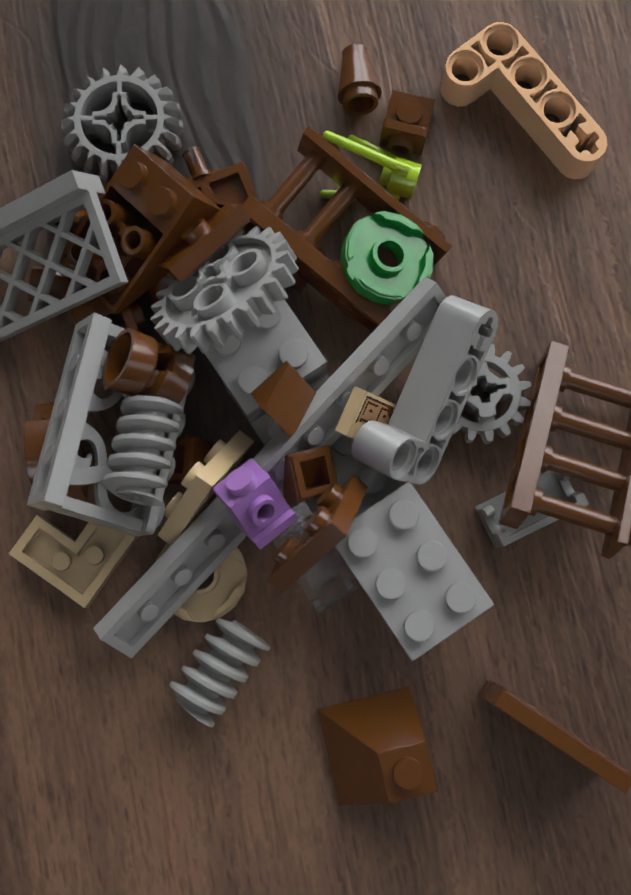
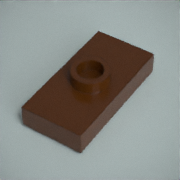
M226 203L208 221L201 218L187 228L181 236L184 242L158 266L168 278L184 282L248 224L251 216L241 204Z

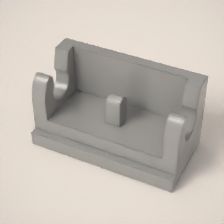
M550 470L539 475L536 487L542 488L543 494L583 507L589 505L584 493L581 491L575 492L569 482L571 477ZM506 492L474 507L494 548L504 547L559 520L536 513L535 516L528 515L518 529L498 524Z

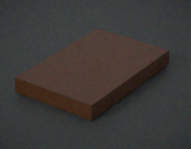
M491 680L490 682L486 681L478 695L627 794L631 787L630 771L508 689Z

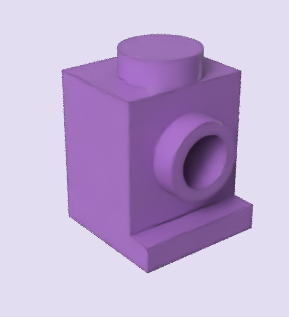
M252 458L239 468L233 470L224 480L212 488L237 526L260 550L299 519L285 501L271 476Z

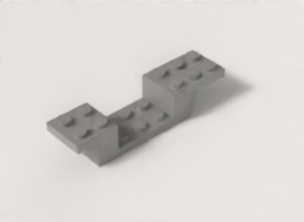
M285 300L273 302L272 306L276 311L274 314H262L258 318L260 327L254 328L249 325L244 328L242 339H237L233 334L228 337L227 343L223 348H220L216 342H213L208 351L204 353L221 377L226 390L264 446L281 428L263 411L250 393L286 360L315 392L329 379L326 359ZM342 434L330 447L338 484L341 487L354 474L368 488L347 536L333 549L352 577L357 579L406 654L414 661L495 604L411 482L409 481L403 485L401 481L394 480L354 459L352 455L354 439ZM319 497L302 501L311 516L319 509L316 505Z

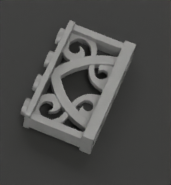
M93 313L75 325L27 506L64 514L135 537L150 535L155 532V529L163 519L165 511L164 502L160 507L133 503L131 510L126 513L120 512L112 506L107 496V489L102 484L103 477L106 474L113 473L107 466L106 447L99 433L86 423L88 412L105 410L116 404L122 396L125 399L130 397L112 390L105 399H101L93 392L96 380L103 384L102 373L108 354L104 350L105 345L111 346L115 338L124 330V328L111 324V319ZM194 371L189 388L181 402L178 404L182 408H184L186 396L191 391L195 382ZM184 413L168 415V419L180 425V430L178 432L164 433L165 438L176 443V439L182 433L185 425ZM80 441H87L92 446L95 466L90 467L92 461L91 453L86 458L78 456L77 452ZM174 450L160 451V456L171 461L172 466L170 469H158L155 473L157 476L167 480V482L170 480L175 469V458L172 457ZM94 484L96 505L67 497L68 487ZM152 488L151 494L163 499L165 488Z

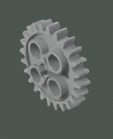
M255 226L248 234L242 228L184 282H178L170 278L164 280L168 288L156 293L160 301L151 306L155 313L151 317V321L155 324L154 328L175 351L183 348L187 354L192 353L197 346L202 353H206L213 342H216L220 348H223L227 343L228 337L233 334L237 339H242L244 328L249 325L258 328L261 326L258 318L262 314L269 315L276 312L272 306L274 301L287 299L288 295L284 288L295 284L296 281L292 274L299 269L295 263L297 259L295 253L281 232L274 233L271 227L261 231L258 226Z

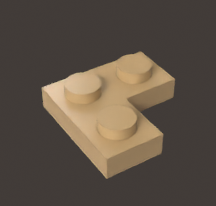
M240 430L227 444L220 439L203 460L206 465L198 461L182 480L181 485L187 490L184 495L178 492L165 507L164 516L167 518V521L157 536L171 546L199 517L215 493L212 488L238 467L255 441Z
M36 515L9 554L79 605L89 608L140 536H131L118 530L88 522L75 540L44 517Z

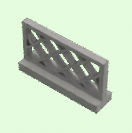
M71 170L0 208V261L3 251L9 247L19 252L12 275L0 269V279L9 283L3 304H0V342L128 283L98 198L105 194L99 176ZM86 208L91 223L86 238L83 239L71 233L70 229L75 214ZM44 229L55 233L48 257L34 251L38 234ZM67 240L82 247L74 271L59 264ZM93 253L103 257L110 276L99 282L85 277ZM31 258L45 265L38 288L23 281ZM56 271L71 278L66 297L61 300L49 294ZM20 289L35 296L30 313L25 317L14 312Z

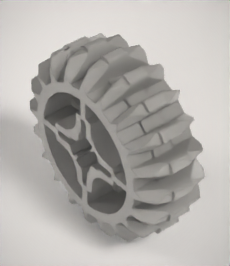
M120 64L117 75L110 76L108 70L102 67V79L95 82L93 78L86 75L85 83L88 88L86 90L73 88L72 95L76 102L64 103V111L68 118L61 120L62 129L66 134L64 144L67 150L72 152L71 158L76 166L84 167L85 173L99 176L102 184L107 185L134 144L137 146L144 144L141 148L166 160L172 166L174 160L170 152L180 151L182 146L180 138H178L184 132L183 123L179 120L182 113L179 104L173 102L172 91L168 86L162 88L160 79L155 74L146 79L144 71L138 67L129 76L126 68ZM131 102L148 107L156 115H147L146 111L133 109ZM90 140H100L102 144H112L116 154L99 150L91 144Z

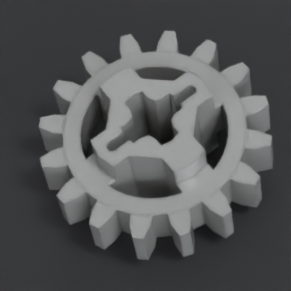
M491 344L471 389L472 391L476 385H479L481 392H488L490 395L481 403L479 396H471L469 394L463 411L472 416V421L460 415L451 437L459 430L465 432V443L470 444L477 434H481L484 444H490L493 441V431H496L500 437L505 438L511 433L507 422L515 426H519L523 422L524 418L517 410H525L531 405L529 399L521 396V393L531 387V382L519 381L518 375L525 367L523 364L514 367L508 364L512 355L510 351L505 352L499 358L495 356V345ZM488 367L499 373L502 376V378L500 379L499 377L491 373L488 370ZM509 399L505 413L502 417L495 420V405L498 402Z

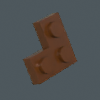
M354 474L341 487L335 482L331 484L316 502L319 509L305 523L303 530L306 532L297 540L292 535L289 536L273 554L272 559L277 563L267 581L283 594L344 539L349 532L368 486Z

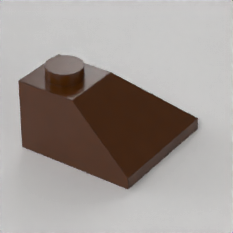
M409 686L318 708L339 805L390 804L438 792L426 740Z

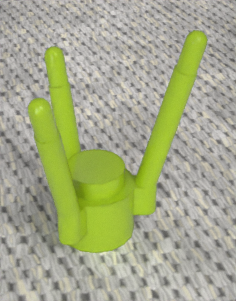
M330 131L323 133L325 140L384 166L378 184L386 187V191L399 201L400 196L408 199L412 198L422 164L396 156L354 135L345 138ZM321 190L319 196L323 199H331L337 190Z

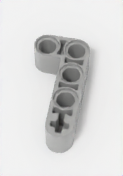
M452 295L446 297L440 303L389 423L385 424L375 420L368 421L358 430L352 444L354 459L394 480L410 481L419 485L429 481L438 468L496 334L498 315L494 310Z

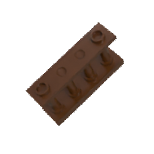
M308 127L304 131L297 149L305 158L268 201L262 200L259 202L250 195L242 204L251 216L250 222L243 229L249 233L255 226H258L261 231L271 227L274 233L281 232L297 257L295 263L299 269L295 273L371 334L392 312L389 309L390 305L372 302L358 294L345 278L340 260H333L332 262L318 251L319 246L317 243L351 202L356 199L371 213L386 211L401 214L416 223L424 233L422 237L426 241L427 247L429 244L434 255V265L450 250L452 245L445 240L443 232L437 226L419 219L340 153L338 145L325 140L323 133L318 134L311 127ZM320 169L337 183L340 188L304 231L298 230L295 232L282 221V213Z
M551 341L538 362L529 398L531 405L526 410L498 524L518 529L528 515L535 516L536 513L547 515L605 534L601 556L611 559L622 548L631 545V389L571 371L572 366L565 364L569 346ZM568 389L629 408L630 413L626 430L563 411V406L556 404L558 393ZM557 428L622 449L618 472L553 452V446L547 445L549 431L554 432ZM546 470H550L613 490L609 515L543 494V489L536 487L539 474H544Z

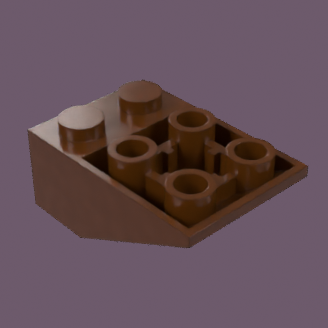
M135 144L104 188L105 194L98 197L128 283L97 298L113 314L117 315L166 276L158 265L184 242L181 236L186 229L201 218L208 221L220 210L214 202L166 160ZM88 214L74 233L83 239L86 238L91 223ZM69 241L63 250L60 261L67 268L74 271L82 247ZM93 253L85 277L95 282L110 277L102 256Z

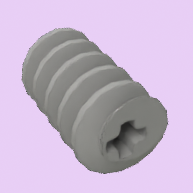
M131 396L124 399L120 406L121 412L125 416L117 420L116 429L121 435L115 436L111 443L113 450L117 453L110 455L107 460V466L113 473L106 474L103 477L102 484L118 498L140 505L160 507L164 501L151 494L152 488H165L168 482L155 473L158 469H170L172 466L171 461L160 456V451H173L176 448L175 442L165 438L164 433L178 432L180 430V425L168 419V415L182 414L184 411L180 405L166 398Z
M218 618L215 622L223 633L221 638L210 634L204 636V639L211 648L210 653L196 649L192 653L200 665L199 668L195 669L185 665L181 668L188 683L184 685L171 681L169 684L177 696L176 701L182 708L198 721L212 728L215 722L209 712L222 715L226 710V705L220 696L234 699L238 693L231 679L246 682L250 676L243 663L257 667L261 662L254 647L267 651L271 648L262 638L235 620L231 622Z

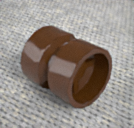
M126 328L115 338L106 356L102 373L103 385L130 397L138 394L139 396H156L179 404L191 383L194 360L191 354H187L182 350L175 351L171 345L165 343L158 346L156 339L131 328Z

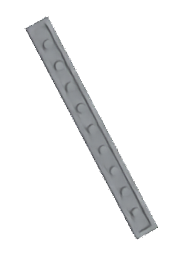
M424 277L317 390L294 434L289 437L281 429L253 458L271 476L282 496L285 455L329 444L331 447L342 435L335 431L354 386L379 396L419 353L436 310L446 298L436 282ZM218 497L93 628L100 640L128 657L133 658L243 541L247 535L237 526Z

